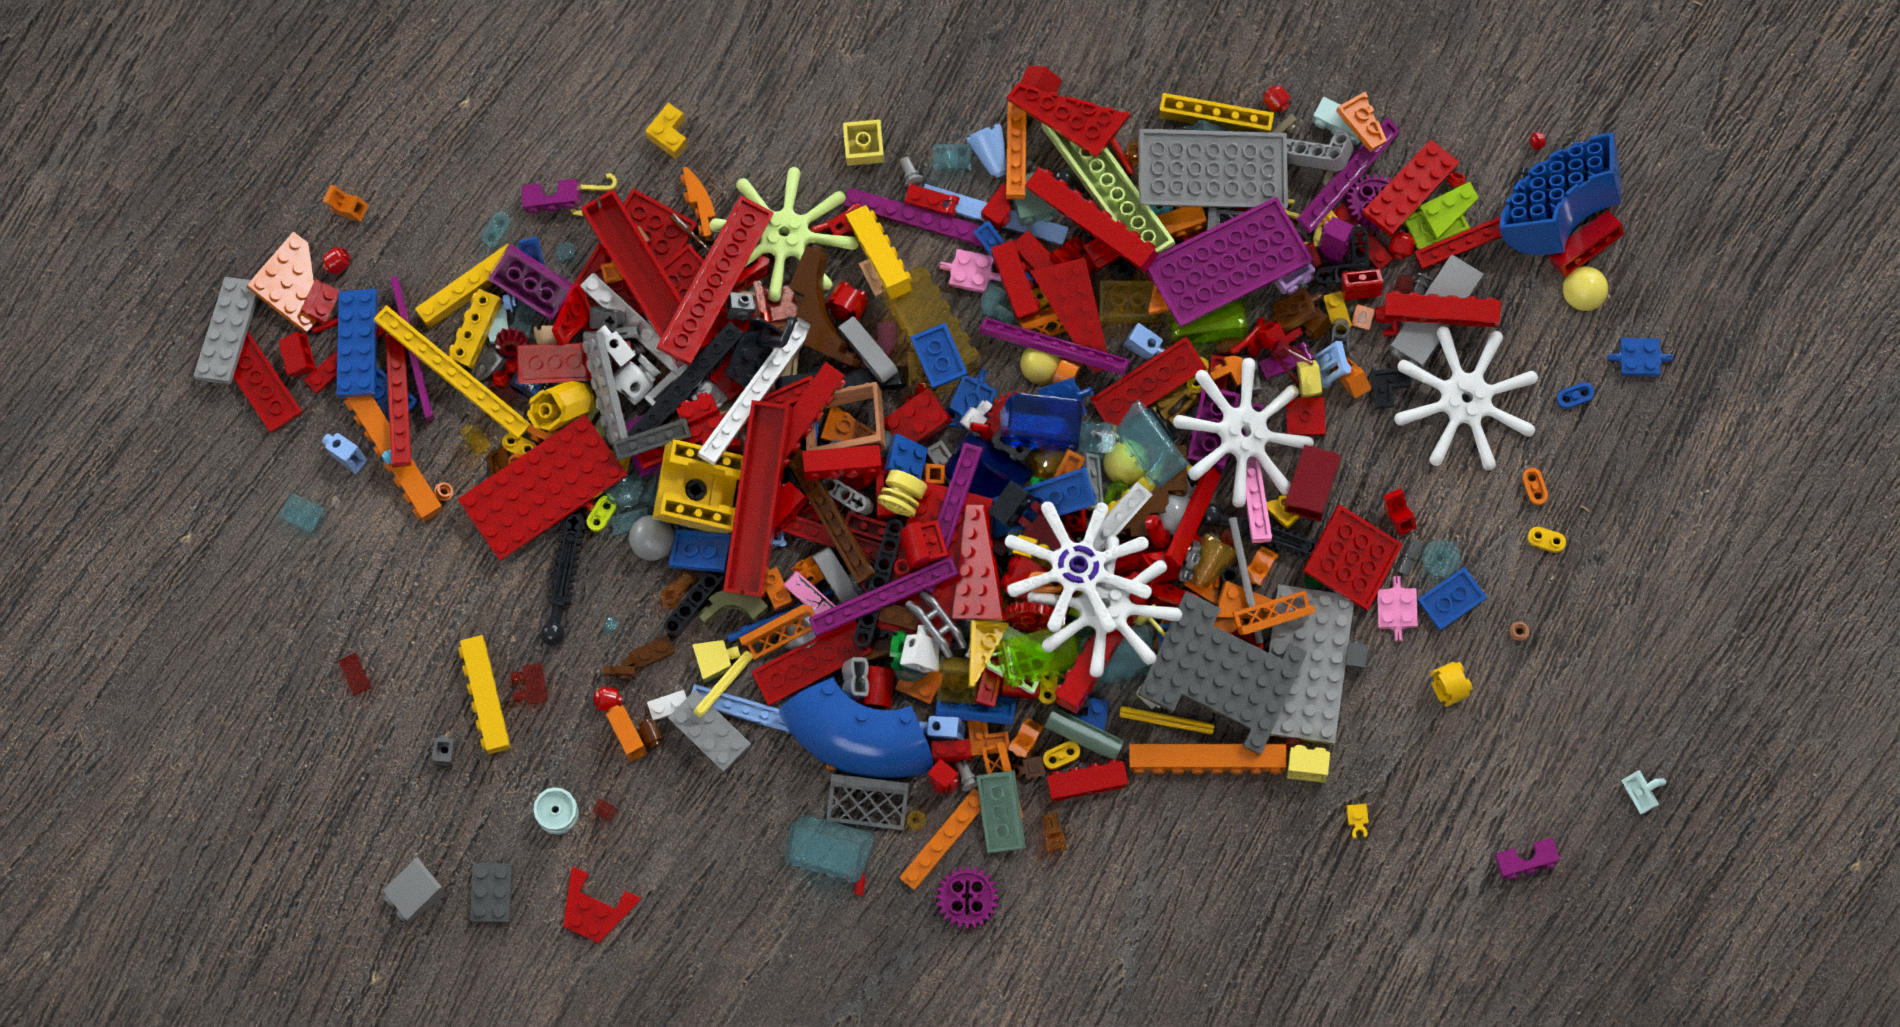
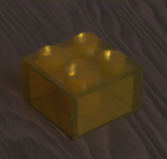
M940 656L937 701L976 704L977 683L974 688H969V658H946L945 656Z

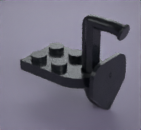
M749 317V329L741 336L724 375L745 389L772 353V348L781 349L787 345L795 323L798 321L797 318L787 317L785 329L781 331L762 318Z

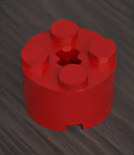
M841 281L840 284L835 286L825 303L826 309H830L832 311L831 315L843 323L852 316L859 322L869 304L867 300L868 295L863 290H856L849 283Z

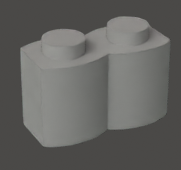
M852 657L843 663L842 675L845 681L842 690L852 700H860L868 695L869 683L866 676L869 667L866 658Z

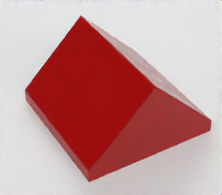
M1028 66L1020 84L1039 88V90L1048 93H1057L1062 79L1045 66Z

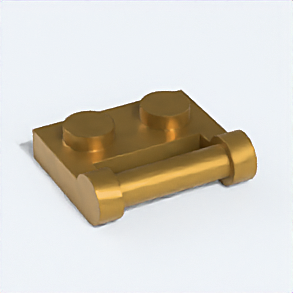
M1182 385L1150 407H1158L1168 423L1175 427L1173 424L1174 417L1177 415L1183 416L1194 404L1200 401V398L1185 385ZM1185 396L1188 398L1172 416L1168 414Z

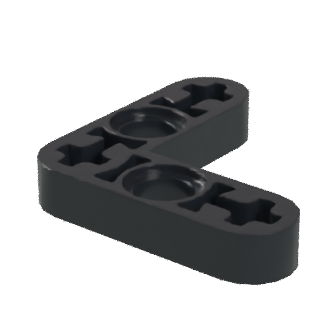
M1356 224L1353 226L1350 240L1351 262L1324 264L1316 267L1314 276L1320 283L1341 282V277L1337 276V271L1342 267L1346 268L1347 272H1351L1350 267L1353 270H1359V266H1362L1365 270H1370L1368 231L1363 225ZM1358 229L1363 232V234H1360V241L1364 243H1358V237L1354 235V233L1358 232ZM1358 247H1363L1364 254L1360 257L1355 256V250ZM1333 268L1334 278H1332L1331 274H1326L1323 279L1319 275L1322 273V270H1325L1326 273H1332L1331 269Z

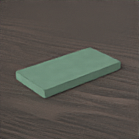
M1015 770L977 775L987 853L1026 848Z

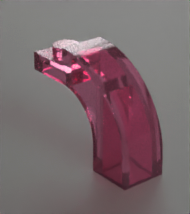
M896 321L877 323L878 339L876 343L890 359L897 344ZM861 360L859 366H862V369H868ZM842 362L843 368H846V367H847V369H857V368H858V367L850 366V365H848V364Z

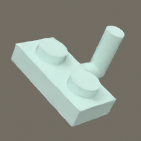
M1639 770L1621 780L1640 814H1644L1659 805L1651 790L1658 786H1664L1666 784L1664 778L1654 779L1647 783Z

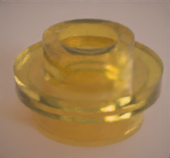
M913 810L907 816V824L910 828L919 830L925 826L926 816L922 811ZM915 817L920 818V822L914 823L913 819Z

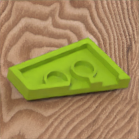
M1468 182L1421 205L1419 209L1435 238L1438 240L1461 215L1478 201L1479 197L1471 183Z

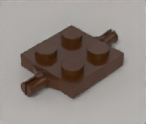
M1303 287L1272 304L1274 316L1264 321V323L1266 324L1269 321L1280 323L1283 332L1286 333L1316 317L1315 302L1323 299L1324 295L1319 291L1311 296L1307 288Z

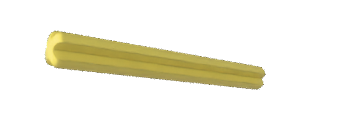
M744 651L694 710L695 715L703 717L753 658L749 651Z

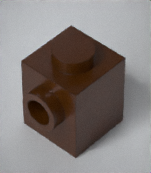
M1315 306L1317 316L1301 324L1303 328L1302 332L1309 339L1313 337L1318 341L1332 327V322L1325 313Z

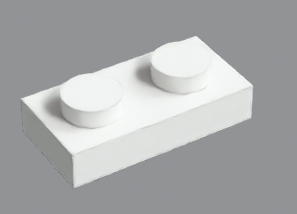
M684 690L647 702L653 721L669 717L686 699Z

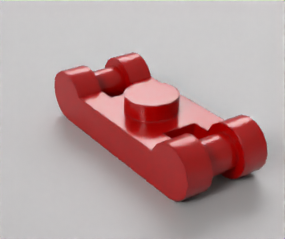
M762 256L758 259V263L745 268L732 291L740 293L766 277L769 273V259Z

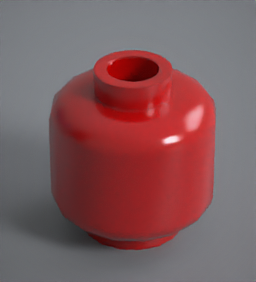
M1273 84L1263 93V103L1272 112L1280 110L1282 113L1290 106L1288 104L1290 95L1281 85L1275 86Z
M1398 231L1397 234L1392 235L1388 250L1394 254L1393 258L1404 260L1405 257L1412 256L1415 240L1411 234Z
M333 247L323 256L324 264L322 266L327 273L330 274L332 272L335 275H339L350 266L351 257L343 247Z
M602 686L594 692L593 705L596 706L598 711L609 712L610 708L617 705L620 707L622 704V696L619 695V691L616 688Z

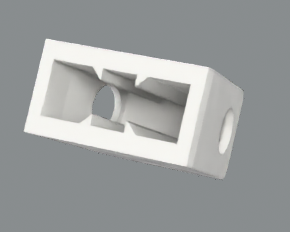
M606 325L596 331V333L603 332L608 355L617 367H621L636 355L616 331L611 333ZM611 340H614L617 343L615 348H612L609 343Z
M918 625L917 634L907 635L905 638L900 665L924 673L939 671V646L934 638L929 637V631L925 626Z

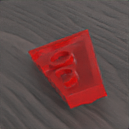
M579 283L572 284L552 328L553 335L559 346H565L589 320L590 305Z

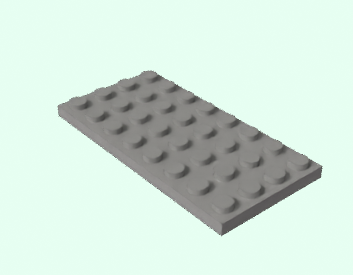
M1164 129L1138 130L1139 205L1254 208L1278 197L1283 208H1288L1287 133Z
M1278 584L1276 599L1306 590L1309 604L1314 605L1316 613L1272 626L1269 646L1270 654L1282 659L1290 643L1307 651V654L1270 736L1335 745L1354 603L1338 593ZM1302 596L1295 597L1292 605L1297 608L1304 607ZM1279 602L1275 607V611L1280 614L1284 613L1287 605Z

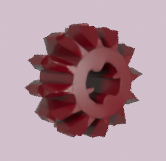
M509 326L508 330L502 328L501 332H498L496 335L495 348L498 349V354L504 353V357L511 356L513 359L515 355L517 356L516 345H527V337L524 331L518 330V327L511 329Z

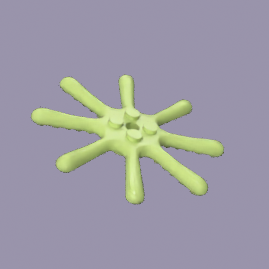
M791 167L787 172L783 209L774 212L760 239V244L756 246L746 264L748 266L765 253H770L775 257L768 291V299L771 302H778L781 298L785 260L790 256L800 260L807 244L816 243L855 250L859 246V241L855 237L818 234L808 229L812 221L845 201L846 196L843 192L837 191L804 215H798L793 211L800 179V170L796 167ZM741 178L737 181V188L747 199L769 209L747 179ZM712 219L709 224L710 229L720 232L726 220ZM786 233L788 236H781L780 234ZM824 273L823 290L827 291L831 289L833 283Z

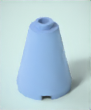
M1000 124L994 125L995 128L991 130L990 127L984 128L971 134V137H966V140L989 174L1000 178L1006 175L1007 156L1002 127Z

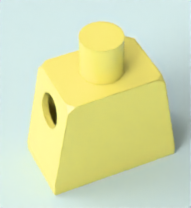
M1310 360L1313 362V365L1304 361L1296 362L1301 398L1320 396L1322 393L1320 370L1316 360Z
M724 640L693 644L704 683L725 674L732 667L730 660L740 657L738 646L726 649Z

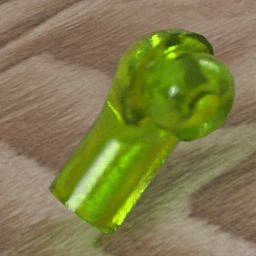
M1117 480L1109 485L1104 497V503H1111L1116 493L1127 490V483Z

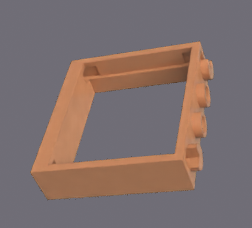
M867 382L863 385L848 386L840 391L836 390L833 395L835 396L830 406L826 405L824 407L827 408L874 398L876 435L817 447L814 421L811 426L813 430L806 438L807 451L879 445L880 451L886 450L882 392L877 382Z

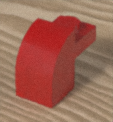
M1270 321L1255 331L1260 343L1269 350H1271L1277 340H1282L1289 345V343L1297 340V337L1303 333L1300 326L1284 333L1280 323Z
M1399 488L1384 495L1385 511L1399 536L1417 529L1414 515L1407 506L1402 489Z

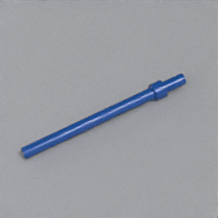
M831 588L821 592L826 598L834 595ZM799 602L749 626L740 627V630L727 635L729 643L803 605V603Z

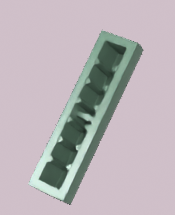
M1053 707L1044 725V728L1110 760L1116 759L1124 740L1056 707Z

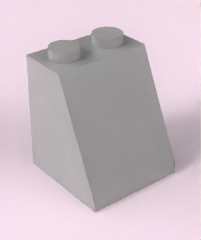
M418 857L383 890L386 894L383 898L390 906L394 904L398 909L395 913L402 921L406 919L408 923H411L446 895L445 891Z

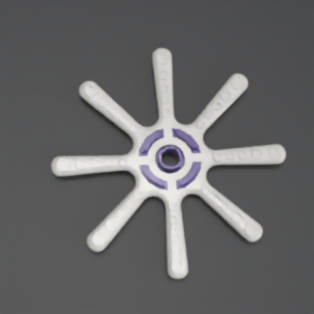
M1044 502L1041 505L1042 513L1061 544V548L1058 551L1047 550L1014 535H1008L1005 539V545L1008 548L1047 560L1052 564L1051 571L1010 584L1007 587L1008 594L1016 597L1050 582L1062 584V594L1047 624L1048 629L1052 632L1060 630L1072 594L1075 591H1083L1087 594L1105 632L1114 631L1116 624L1097 593L1096 584L1105 582L1141 598H1148L1152 594L1149 586L1111 574L1104 569V564L1110 560L1146 549L1149 542L1145 537H1138L1105 552H1098L1093 548V542L1109 509L1105 503L1100 502L1095 506L1084 540L1080 543H1074L1069 539L1053 503Z

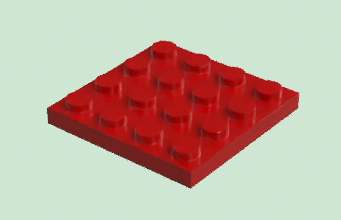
M1337 505L1303 572L1366 611L1369 610L1403 544L1342 505Z

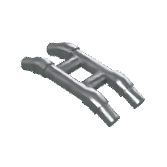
M923 590L919 596L933 609L925 615V612L910 600L905 606L929 631L945 657L950 658L953 654L947 640L942 637L943 635L951 631L950 633L960 648L966 647L967 643L963 638L961 630L958 626L956 627L939 605V602ZM937 616L945 624L938 630L931 623V620Z

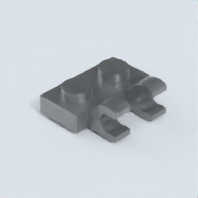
M1192 541L1177 576L1186 583L1187 581L1191 582L1194 575L1192 573L1194 564L1198 565L1201 558L1199 555L1201 547L1198 541Z

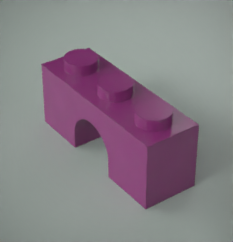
M577 179L558 181V190L552 196H545L544 188L540 183L521 185L522 207L527 213L538 214L540 211L545 210L555 212L561 208L571 210L577 206H582L581 184Z
M1553 837L1533 843L1534 858L1528 861L1520 859L1515 848L1497 853L1495 861L1501 879L1507 878L1510 881L1518 878V875L1522 873L1531 875L1538 872L1537 869L1543 867L1545 870L1556 867L1560 858Z

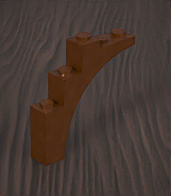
M1186 445L1167 446L1164 469L1156 487L1151 492L1152 496L1116 536H1126L1127 533H1130L1131 540L1138 537H1145L1147 540H1150V536L1145 528L1146 517L1148 515L1167 513L1166 506L1169 504L1168 493L1177 496L1187 495Z

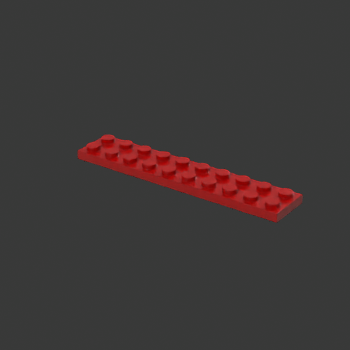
M740 195L656 347L657 350L691 366L730 292L772 219L773 211Z

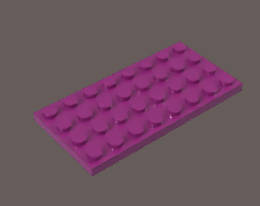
M1275 197L1158 254L1157 258L1147 269V272L1177 325L1181 328L1313 263L1314 260L1278 197Z

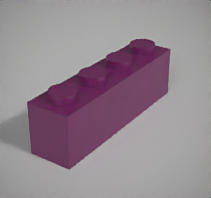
M1332 216L1330 222L1326 221L1321 234L1320 257L1333 263H1342L1349 250L1353 225Z

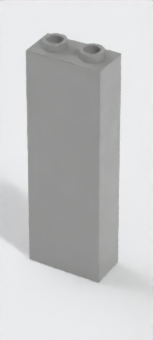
M1451 254L1424 295L1428 296V294L1432 293L1438 294L1441 297L1457 295L1458 298L1472 296L1482 281L1484 274ZM1406 322L1392 342L1389 351L1395 358H1402L1423 369L1440 344L1437 335L1438 328L1446 326L1450 329L1452 325Z

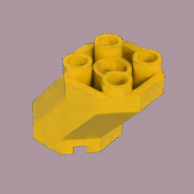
M576 381L564 382L545 391L541 390L530 398L529 404L531 406L527 416L535 428L553 431L572 423L584 414L586 416L589 415L595 407V395L587 383Z

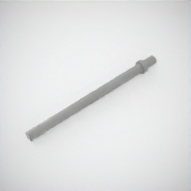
M1234 517L1229 519L1247 605L1252 607L1255 606V600L1237 518ZM1263 629L1252 632L1254 633L1256 644L1264 642L1261 632Z

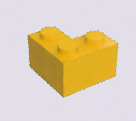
M668 102L645 130L647 139L675 159L688 146L686 137L677 132L685 121L683 113Z

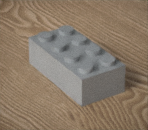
M694 690L668 718L717 767L726 773L752 745L713 706L709 708L703 717L695 715V708L704 698Z

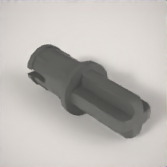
M1412 539L1406 554H1403L1404 558L1397 573L1405 577L1409 576V572L1414 562H1417V555L1423 545L1420 540Z

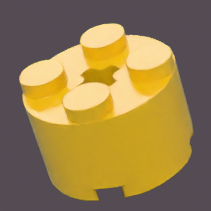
M1450 662L1430 672V678L1434 676V682H1432L1434 692L1441 702H1446V707L1468 698L1470 691L1473 690L1470 680L1466 679L1463 674L1464 668L1460 662Z

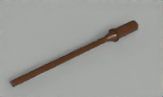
M674 213L669 219L683 232L694 238L709 253L710 248L691 231L689 225Z

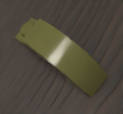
M722 590L708 598L712 606H706L700 612L699 618L706 627L722 612L729 609H737L744 612L756 623L769 609L759 597L726 593Z

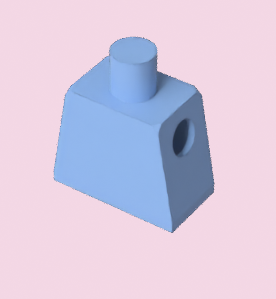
M1140 323L1131 330L1122 345L1146 360H1150L1153 356H1157L1165 350L1160 346L1163 340Z
M336 433L334 436L326 434L323 437L322 443L326 445L325 448L330 455L354 474L366 463L367 458L359 447L339 433Z
M929 716V722H919L923 733H926L932 740H964L966 724L959 717Z

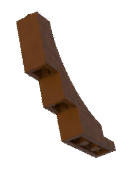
M814 245L813 248L806 246L789 286L790 289L804 294L796 316L812 323L803 344L850 366L859 367L861 360L855 358L856 354L847 351L849 343L838 333L826 309L823 281L829 255L824 253V248Z

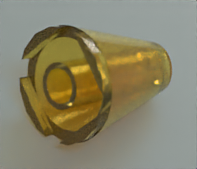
M1064 436L1029 455L1025 459V465L1029 464L1031 468L1029 473L1032 477H1042L1046 480L1051 479L1067 449L1076 452L1077 444L1073 438Z
M1205 534L1202 539L1199 552L1201 558L1198 565H1194L1192 572L1194 574L1192 584L1200 589H1203V587L1208 588L1237 556L1235 549L1208 534Z

